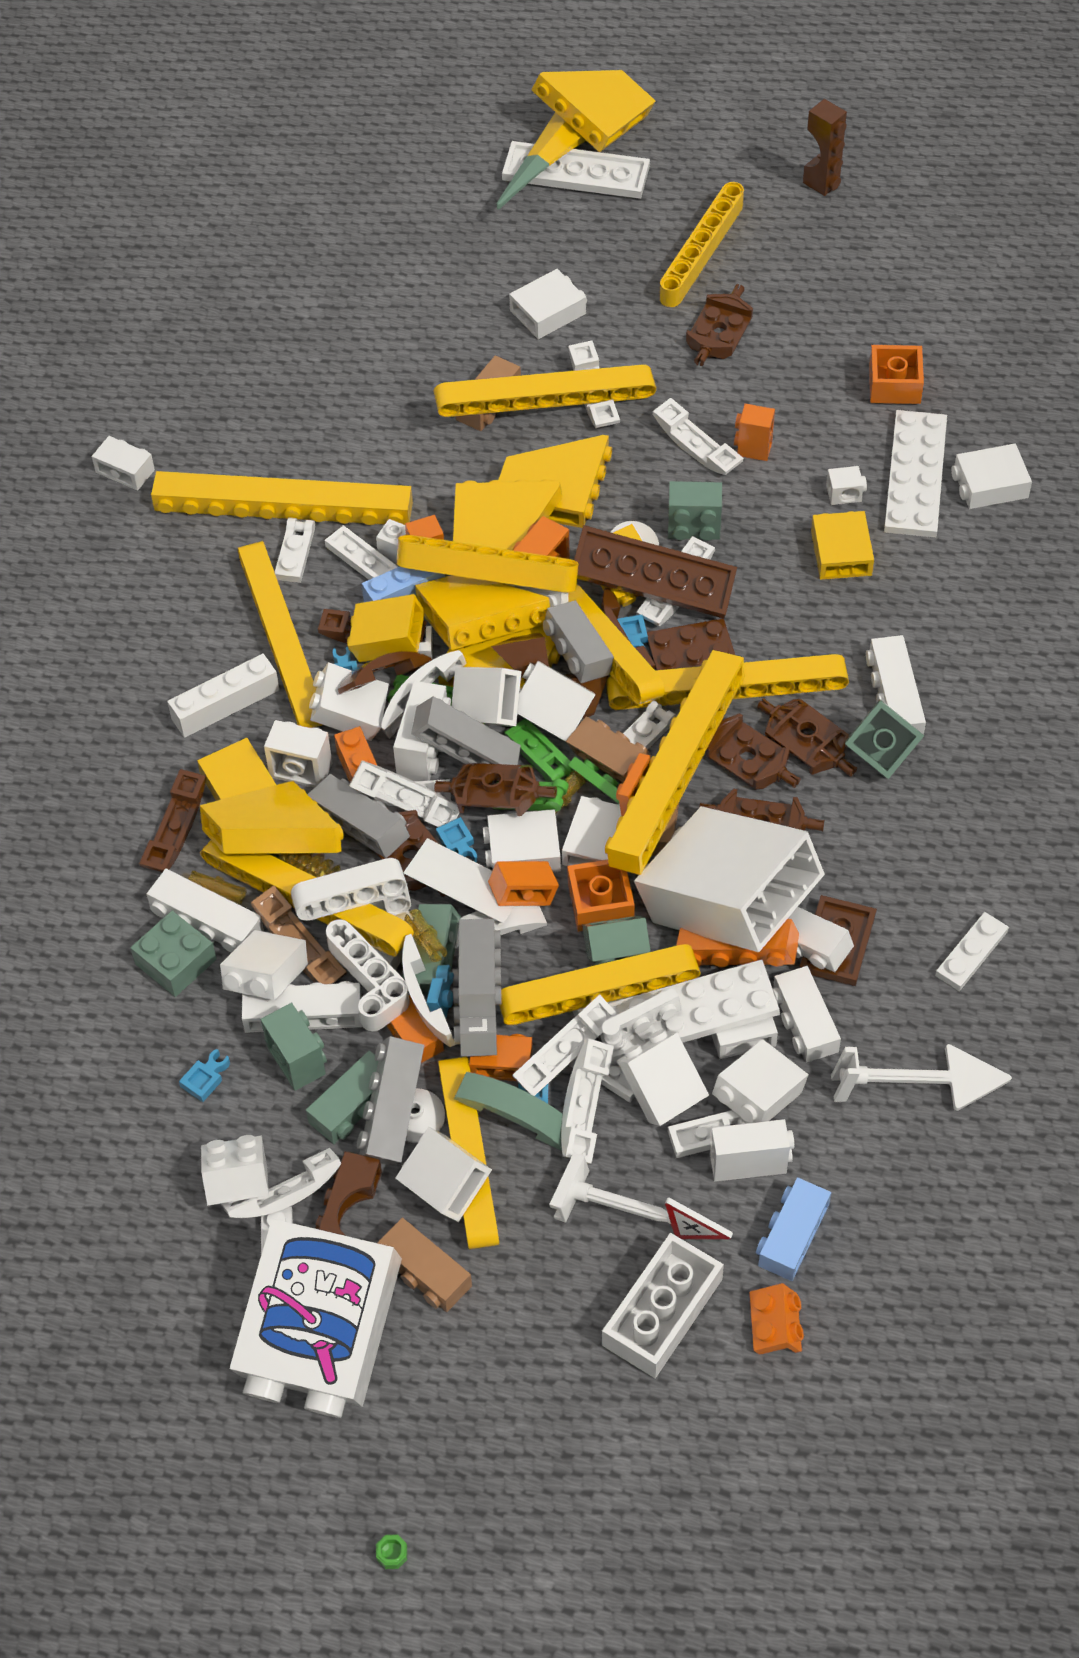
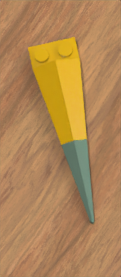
M556 112L498 200L497 210L502 208L523 187L551 164L586 141Z

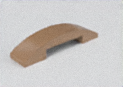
M272 886L251 902L254 910L261 916L262 922L270 933L306 940L308 965L303 972L314 983L333 984L347 973L330 951L325 952L291 911L292 906L275 886Z

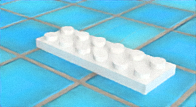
M511 142L502 172V180L511 181L534 144ZM572 149L528 184L641 199L650 167V159Z
M896 410L884 532L926 537L937 536L947 415Z
M763 960L608 1003L617 1014H620L674 987L679 995L681 1010L668 1020L662 1019L652 1024L646 1031L634 1033L624 1038L621 1046L613 1049L611 1063L617 1062V1060L624 1057V1052L628 1048L638 1044L641 1046L650 1041L649 1036L662 1029L677 1032L683 1043L780 1015ZM602 1033L600 1035L601 1041L605 1043L604 1034Z

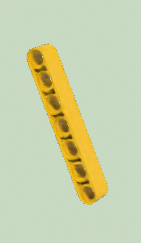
M729 182L722 187L660 281V302L662 305L675 307L681 303L743 208L744 188L741 184Z
M414 535L398 537L397 565L403 568L558 592H573L576 590L578 562L572 559Z
M577 584L575 591L568 592V602L577 601L614 656L610 670L611 677L635 704L663 697L665 687L660 675Z
M683 944L508 986L501 989V1004L499 1007L504 1023L507 1025H517L585 1008L598 995H601L606 1002H611L698 978L701 973L692 947Z
M468 1056L439 1060L438 1065L450 1139L486 1165L477 1110L454 1099L465 1073L470 1072ZM487 1177L463 1214L469 1250L499 1245L489 1177Z

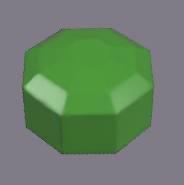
M385 1535L376 1543L377 1561L385 1569H399L407 1561V1543L399 1535Z

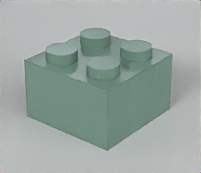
M670 481L668 538L685 540L691 539L693 536L705 541L720 540L722 482Z
M879 699L845 740V744L889 779L924 735Z
M173 910L130 947L135 965L174 997L179 995L217 960L213 943Z
M638 915L582 924L587 959L595 961V964L599 965L615 961V958L623 957L624 959L651 952L645 917Z
M291 1002L260 1019L266 1046L294 1091L326 1075L324 1063L327 1062V1059L322 1051L324 1044L317 1032L312 1034L308 1026H310V1023L303 1010L297 1011Z

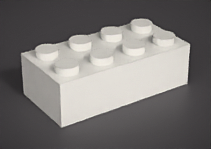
M670 1233L602 1330V1346L656 1379L722 1281L724 1264Z

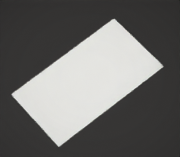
M428 838L404 871V874L503 924L514 906H498L488 883L492 870Z

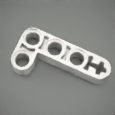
M394 858L382 859L303 881L291 889V897L298 918L306 921L381 900L384 902L386 911L394 916L406 913L411 907L409 891L401 864Z
M341 919L330 922L326 928L330 952L368 991L358 1003L361 1025L368 1031H378L408 1008L410 1002L406 982L350 923ZM359 955L363 956L362 958L358 959L354 958L355 956ZM377 974L382 975V976H380V977H378V978L372 977V976L377 975ZM392 994H401L398 997H391ZM370 1011H378L375 1014H367Z

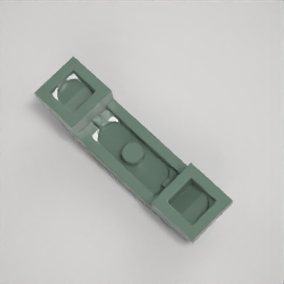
M471 1072L465 1073L454 1097L455 1100L480 1112L483 1108H486L537 1133L536 1139L562 1151L561 1128L563 1114L515 1086L484 1075Z

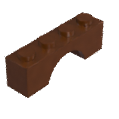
M823 99L809 110L807 130L816 139L820 148V154L804 166L803 183L823 196H826L832 190H836L841 183L842 155L845 146L844 135L847 127V111L826 99Z
M345 1151L341 1165L333 1174V1179H335L333 1188H328L325 1195L324 1206H326L324 1215H319L315 1229L346 1236L340 1229L342 1217L354 1204L374 1198L382 1174L380 1159Z

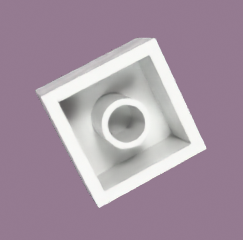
M274 721L264 745L268 771L271 777L288 782L294 781L297 784L315 788L327 777L332 765L328 732L319 728L299 726L293 722Z
M244 1135L237 1140L225 1142L223 1140H213L206 1145H201V1173L207 1206L269 1196L267 1164L262 1135L255 1137L253 1135Z

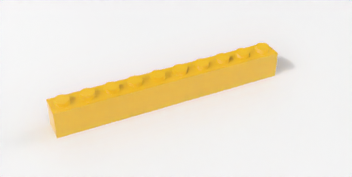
M156 471L151 493L154 511H161L163 513L183 512L187 514H211L214 516L262 517L265 519L296 518L297 520H314L316 522L334 521L344 524L351 522L365 523L367 525L386 524L389 519L405 525V523L410 522L413 504L411 486Z
M713 650L708 660L703 661L698 679L695 678L692 681L690 693L687 698H683L678 716L673 717L667 736L662 737L659 751L656 756H652L646 776L640 778L638 790L635 796L630 797L624 817H619L613 837H609L606 842L605 853L608 854L609 867L638 875L642 874L745 677L744 657Z

